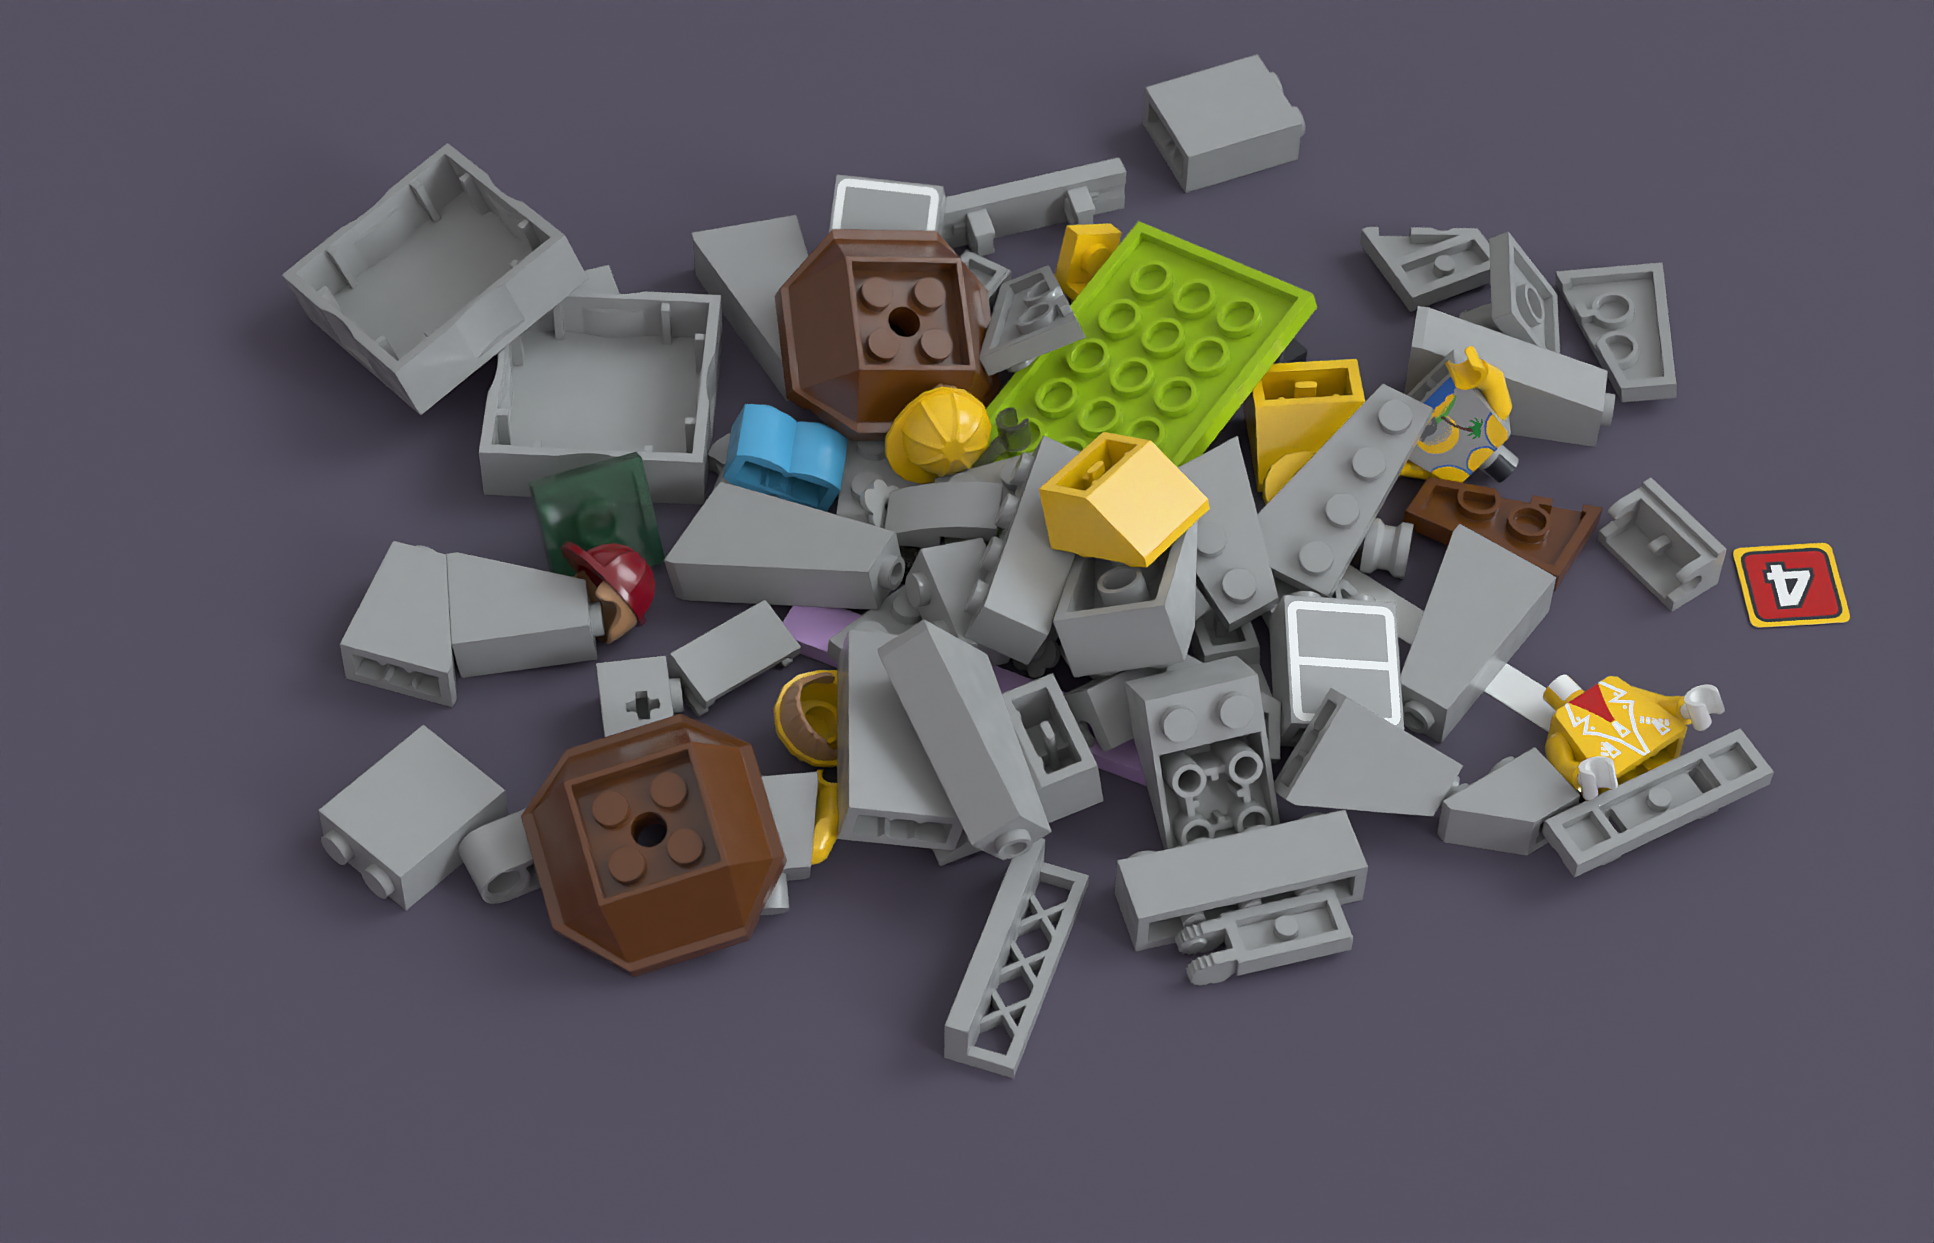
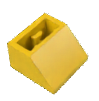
M1357 359L1275 363L1245 399L1243 409L1258 492H1263V480L1270 466L1286 454L1303 451L1318 452L1365 403Z
M1107 432L1101 433L1039 488L1051 549L1076 553L1085 558L1096 557L1121 562L1129 567L1147 568L1210 509L1208 498L1151 440Z

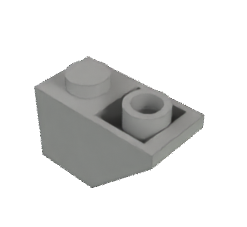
M1534 747L1517 758L1513 756L1504 758L1492 768L1488 775L1473 784L1463 783L1458 785L1449 798L1443 801L1437 835L1445 843L1529 855L1549 843L1542 834L1545 820L1578 805L1580 794Z

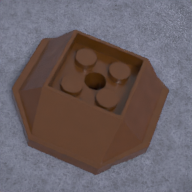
M832 229L774 296L786 398L804 410L810 409L824 423L851 441H885L892 423L901 411L920 394L932 390L938 384L954 385L959 389L966 390L980 400L985 408L1001 391L999 373L988 376L979 360L991 320L988 291L937 231ZM889 324L900 327L906 337H901L893 332Z
M682 714L566 749L521 815L553 930L561 937L610 962L613 966L633 977L749 941L760 919L759 915L787 863L752 745ZM652 824H661L667 827L666 836L658 845L643 847L638 844V837L645 827Z

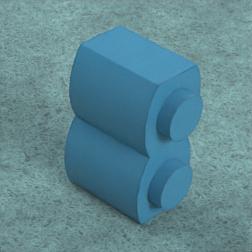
M745 404L732 425L723 478L735 486L766 495H776L780 499L827 512L841 491L848 439L825 424L797 422L775 407Z

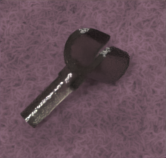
M1009 407L1000 411L995 419L998 436L990 443V446L980 455L971 468L993 463L1006 451L1018 452L1026 449L1031 442L1029 419L1025 418L1017 425L1018 418L1015 408Z

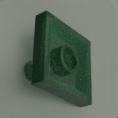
M637 452L528 482L551 573L574 577L576 574L561 552V546L565 542H572L585 552L602 544L615 543L625 545L638 552L649 566L664 562L665 556L642 457Z

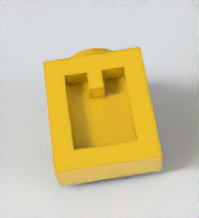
M1111 223L1066 226L1055 277L1062 291L1071 298V303L1119 246L1122 232Z

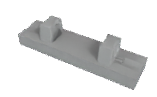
M1120 157L946 197L942 238L951 248L969 245L973 253L984 256L995 252L993 247L994 238L1067 221L1070 225L1093 224V215L1124 208L1126 170Z
M1740 728L1619 785L1615 790L1610 789L1598 795L1597 798L1590 801L1587 800L1546 819L1542 834L1552 848L1557 851L1563 863L1575 878L1600 865H1606L1620 858L1623 854L1696 819H1702L1717 812L1719 808L1769 785L1774 771ZM1609 816H1611L1615 823L1618 825V827L1622 831L1621 833L1618 834V832L1609 822Z

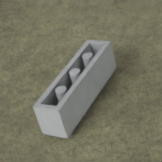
M1043 436L1032 455L1022 452L1013 469L1009 483L1017 486L1015 495L1007 494L994 525L1003 528L999 538L993 536L987 545L979 568L987 571L985 580L978 579L964 607L965 612L972 614L965 634L966 638L1026 665L1030 663L1049 634L1075 553L1051 549L1039 488L1080 452L1046 436Z
M1340 810L1327 814L1315 812L1307 814L1299 820L1269 827L1266 825H1256L1244 830L1242 833L1215 839L1198 838L1184 846L1157 852L1150 850L1140 851L1129 858L1117 860L1115 896L1135 952L1176 943V933H1179L1181 929L1192 924L1197 925L1199 922L1220 918L1221 913L1331 888L1335 891L1340 905L1363 900L1368 865L1346 811Z

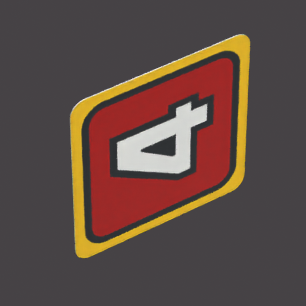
M1826 543L1743 547L1734 550L1733 556L1749 619L1753 626L1764 628L1844 623L1849 621L1850 613L1830 545Z

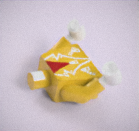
M1565 674L1556 678L1543 694V700L1556 711L1551 719L1545 753L1547 760L1582 795L1585 801H1590L1610 789L1615 790L1619 785L1678 758L1687 730L1686 725L1692 723L1696 730L1704 731L1712 723L1709 714H1722L1725 709L1719 691L1713 685L1705 684L1694 687L1685 696H1665L1630 686L1619 677L1608 676L1587 691H1584Z

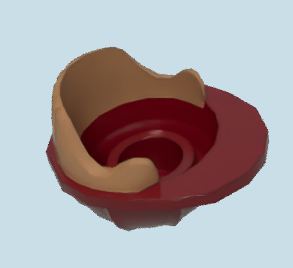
M565 542L561 546L563 556L576 572L574 577L586 580L591 602L601 601L606 635L596 636L597 639L605 644H610L622 637L633 627H640L646 622L644 615L648 611L654 597L655 580L652 569L638 552H635L628 546L615 543L602 544L587 552L572 542Z

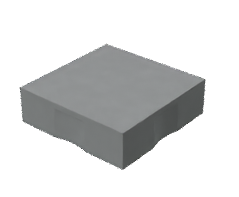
M448 143L391 187L367 212L341 227L282 274V277L307 317L419 415L426 412L588 280L584 269L562 232L522 201L513 199L501 192L493 184L487 173Z
M577 288L497 353L498 365L495 379L488 391L479 447L484 495L703 505L706 499L709 472L708 452L712 445L723 344L721 295L667 292L606 294Z

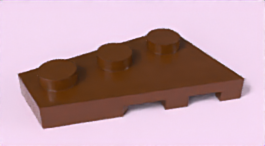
M1428 477L1406 509L1403 522L1414 524L1413 531L1445 545H1449L1453 531L1461 524L1554 575L1556 581L1553 591L1555 592L1599 524L1603 507L1583 504L1581 512L1552 507V498L1532 495L1531 503L1501 498L1495 488Z

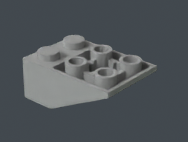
M1232 656L1125 681L1133 737L1164 850L1184 846L1198 838L1215 839L1242 833L1244 830L1256 825H1266L1269 827L1280 824L1259 678L1254 670L1239 657Z
M1053 673L1002 693L1048 823L1103 802L1098 765ZM964 829L955 851L932 849L940 867L981 851L971 845Z

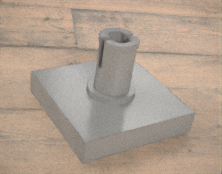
M1509 231L1490 238L1491 302L1469 311H1462L1459 318L1560 354L1557 293Z

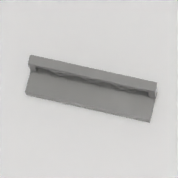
M1044 838L1034 842L1032 848L1025 854L1012 858L945 1024L944 1058L1013 1079L1089 885V875L1044 862ZM1039 882L1070 890L1067 901L1043 910L1035 897ZM1030 909L1033 915L1025 918L1028 910ZM1059 920L1056 929H1054L1051 923ZM1041 928L1050 943L1048 949L1024 958L1016 944L1017 938ZM1011 957L1014 963L1006 966ZM1040 968L1036 978L1033 971ZM1022 976L1031 991L1029 998L1005 1007L997 993L998 986ZM992 1005L995 1012L987 1015L989 1008ZM1021 1017L1017 1027V1025L1014 1022V1019ZM1002 1024L1012 1040L1007 1055L975 1046L980 1033Z

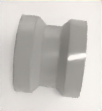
M1375 518L1365 536L1360 572L1372 573L1376 569L1389 571L1394 578L1404 579L1414 524L1402 522L1395 527L1385 525L1381 518Z

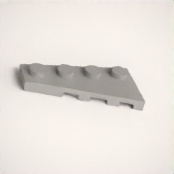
M1382 384L1257 514L1273 577L1301 591L1315 592L1322 598L1332 597L1430 421L1433 412L1432 407Z

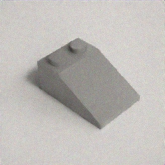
M1198 520L1147 568L1129 567L1121 562L1096 557L1085 558L1075 554L1053 620L1074 677L1095 674L1109 676L1119 671L1146 667L1161 669L1172 666L1175 663L1185 662L1195 628Z

